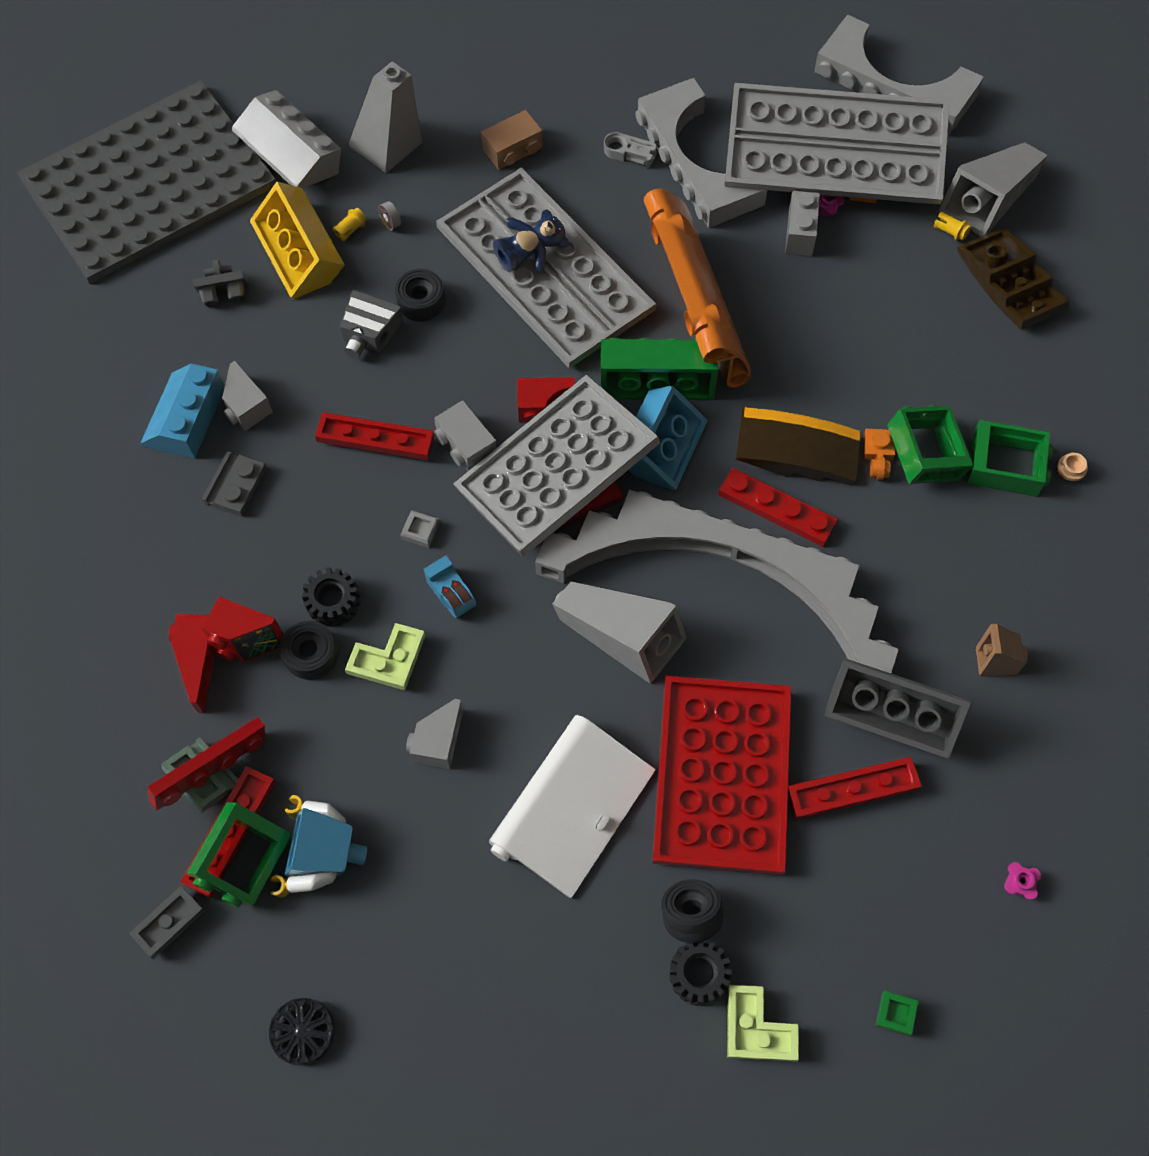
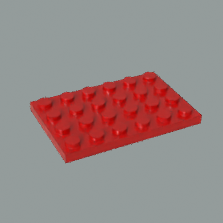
M678 676L665 677L652 864L773 875L785 874L791 686Z

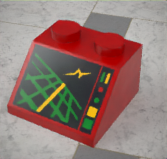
M220 596L201 628L208 638L207 642L216 650L215 654L226 661L236 659L246 662L278 650L284 635L275 618Z

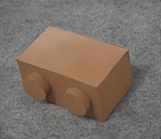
M526 110L481 131L483 151L498 170L512 165L516 161L534 154L543 148L542 130Z

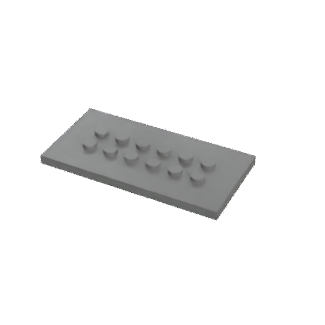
M735 83L724 186L792 192L794 190L820 193V195L941 205L944 191L950 100Z
M522 168L436 221L437 228L569 369L601 348V339L617 337L656 310V303ZM548 209L552 216L557 217L562 222L565 228V236L569 240L568 246L566 248L559 246L545 247V267L541 273L536 272L534 269V254L526 259L518 268L512 272H507L493 249L494 240L514 236L519 233L506 225V219L509 217L516 218L535 227L541 219L542 212Z

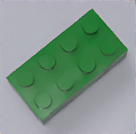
M649 338L601 339V388L615 400H644L649 390L672 385L687 400H714L718 362L711 364L704 362L696 340H679L677 338L667 340H652Z

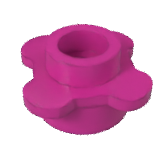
M820 195L818 212L823 216L836 214L838 206L844 204V197Z
M1018 862L1011 863L1008 866L1010 874L1004 884L1006 892L1019 897L1024 896L1027 900H1033L1038 895L1036 885L1037 881L1041 879L1040 871L1037 868L1028 869L1022 867ZM1020 878L1025 879V884L1020 882Z

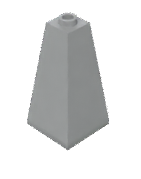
M393 61L372 78L349 141V146L385 173L389 172L422 143L412 75Z
M1024 142L961 165L957 169L939 212L943 211L945 214L960 221H968V225L971 226L970 230L979 236L988 234L1037 177L1047 155Z
M570 582L564 590L558 593L555 601L552 603L560 621L650 684L687 639L677 606L670 602Z

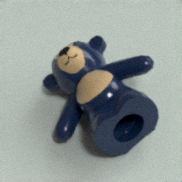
M547 209L542 212L541 219L535 227L516 218H507L506 225L519 233L514 236L494 240L493 249L507 272H512L534 254V269L536 272L541 273L545 267V247L559 246L566 248L569 240L565 236V228L562 222L557 217L552 216L551 212Z

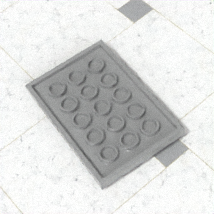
M585 375L453 484L474 508L524 557L659 445L660 441L654 432L590 377Z

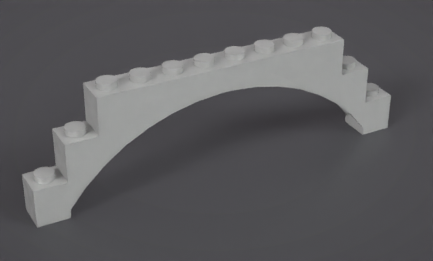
M629 490L618 519H614L605 512L596 513L589 510L577 540H573L572 537L565 533H552L544 540L535 561L536 575L564 584L568 576L590 565L630 553L653 550H684L707 553L731 559L758 570L781 583L801 598L830 629L845 652L847 659L892 673L899 650L884 640L869 639L879 606L873 605L864 598L849 597L859 565L852 563L851 560L824 554L817 548H805L796 545L793 541L786 538L778 539L766 535L759 529L741 527L731 520H720L709 516L704 511H693L681 507L674 501H662L642 491L635 492Z

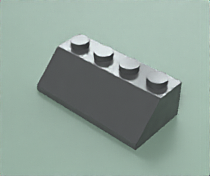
M844 658L832 688L824 716L949 759L970 707L971 700Z

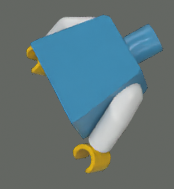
M292 795L289 798L293 804L298 805L294 810L285 809V812L292 819H296L285 876L290 877L287 880L284 877L275 875L270 879L272 882L282 883L279 891L270 892L271 895L280 898L287 896L289 892L313 891L331 884L336 877L344 873L347 862L363 865L367 855V846L350 843L353 827L346 824L345 818L331 804L316 801H305L303 803L296 795Z

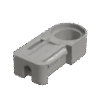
M613 132L604 139V153L609 158L624 162L626 159L627 161L646 165V169L651 167L656 156V144L626 134ZM617 142L622 147L620 149H611L609 145Z

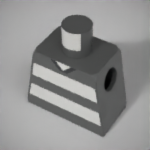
M353 290L340 323L343 341L348 343L344 352L354 359H359L363 350L376 354L380 353L404 323L401 306Z

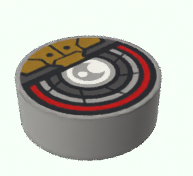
M389 201L379 205V215L387 229L393 230L401 225V218L395 205Z

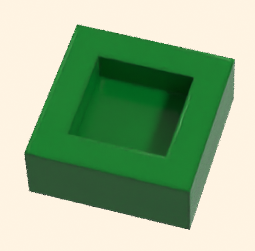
M883 991L875 1026L905 1036H911L918 1000Z

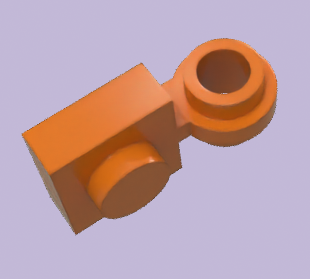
M865 428L864 459L871 460L870 477H876V480L889 478L890 461H893L895 457V445L890 431Z

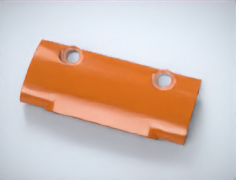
M661 188L651 190L645 195L644 204L651 219L653 240L656 245L663 244L687 307L685 323L690 336L696 335V342L704 362L710 364L719 363L726 385L730 388L740 387L751 378L750 365L689 209L672 192Z

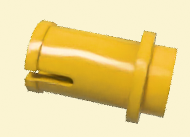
M350 209L348 216L337 226L333 227L332 230L344 242L356 229L365 226L367 218L360 209Z
M942 211L938 217L946 223L936 219L934 228L954 236L956 241L959 239L964 241L971 229L968 221H960Z

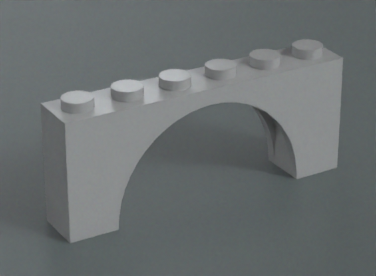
M847 15L818 52L814 72L858 93L950 100L947 132L950 135L978 96L984 76L960 66L950 77L929 85H907L890 80L877 72L866 58L863 47L866 43L870 25Z
M691 78L638 98V110L635 114L638 124L646 129L649 141L656 144L661 160L664 163L667 162L670 167L673 179L681 184L685 198L691 200L695 206L698 218L700 220L703 219L707 227L710 228L765 206L767 190L725 187L724 173L712 172L701 168L683 154L678 146L677 136L687 123L704 114L705 105L704 92L696 80Z

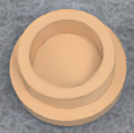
M1079 453L1066 454L1057 463L1058 473L1068 481H1079L1088 471L1087 461Z

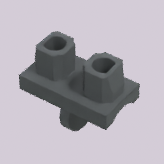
M218 258L212 260L213 268L204 269L205 277L193 279L194 288L207 307L219 304L218 291L227 290L230 301L235 302L245 299V286H248L243 271L233 272L231 264L221 266Z

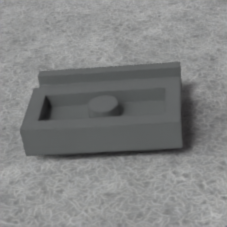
M227 451L205 491L202 501L205 505L210 504L217 509L243 517L267 471L266 464L242 455L236 456Z

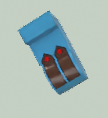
M447 555L423 569L427 583L454 618H458L477 605L472 593L453 568V564Z

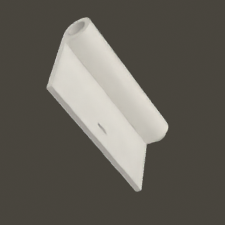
M575 715L490 838L489 843L493 846L490 851L505 862L508 858L519 860L559 891L572 898L655 769L594 723L582 716Z

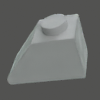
M235 361L230 363L222 397L227 408L224 410V413L233 425L238 423L246 431L273 412L267 397Z
M454 699L419 721L416 724L415 732L409 733L406 751L409 752L413 763L450 769L464 711L461 700Z

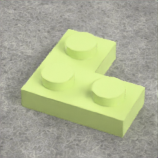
M395 623L385 650L356 642L345 668L346 673L405 691L423 644L425 632Z
M729 985L727 1058L797 1062L799 1060L798 1024L763 1022V987Z

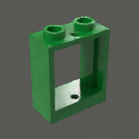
M930 405L922 408L906 406L899 409L887 424L909 484L959 481L973 467L950 406L937 407L936 405ZM933 428L943 457L922 458L912 429Z
M979 420L972 435L970 458L973 467L968 471L967 484L1037 497L1043 486H1048L1051 477V470L1047 469V461L1051 460L1053 453V444H1049L1050 432ZM989 444L1034 451L1032 476L986 468Z
M226 802L186 874L195 878L193 885L209 893L213 889L223 893L224 895L221 900L236 908H240L241 904L253 906L292 834L237 802ZM234 822L270 842L245 891L207 872Z

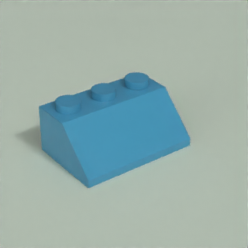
M189 364L171 374L140 444L142 447L193 459L196 458L225 388L218 369Z
M672 385L648 391L636 418L658 436L660 444L628 471L634 477L673 491L677 489L708 420Z

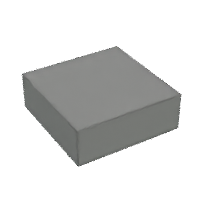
M411 510L401 532V539L429 548L440 524L439 519Z

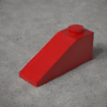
M176 613L175 623L171 624L169 628V641L172 644L189 701L198 713H204L216 651L207 642L208 638L201 629L208 615Z

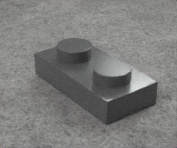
M180 886L137 925L129 935L154 960L205 911Z

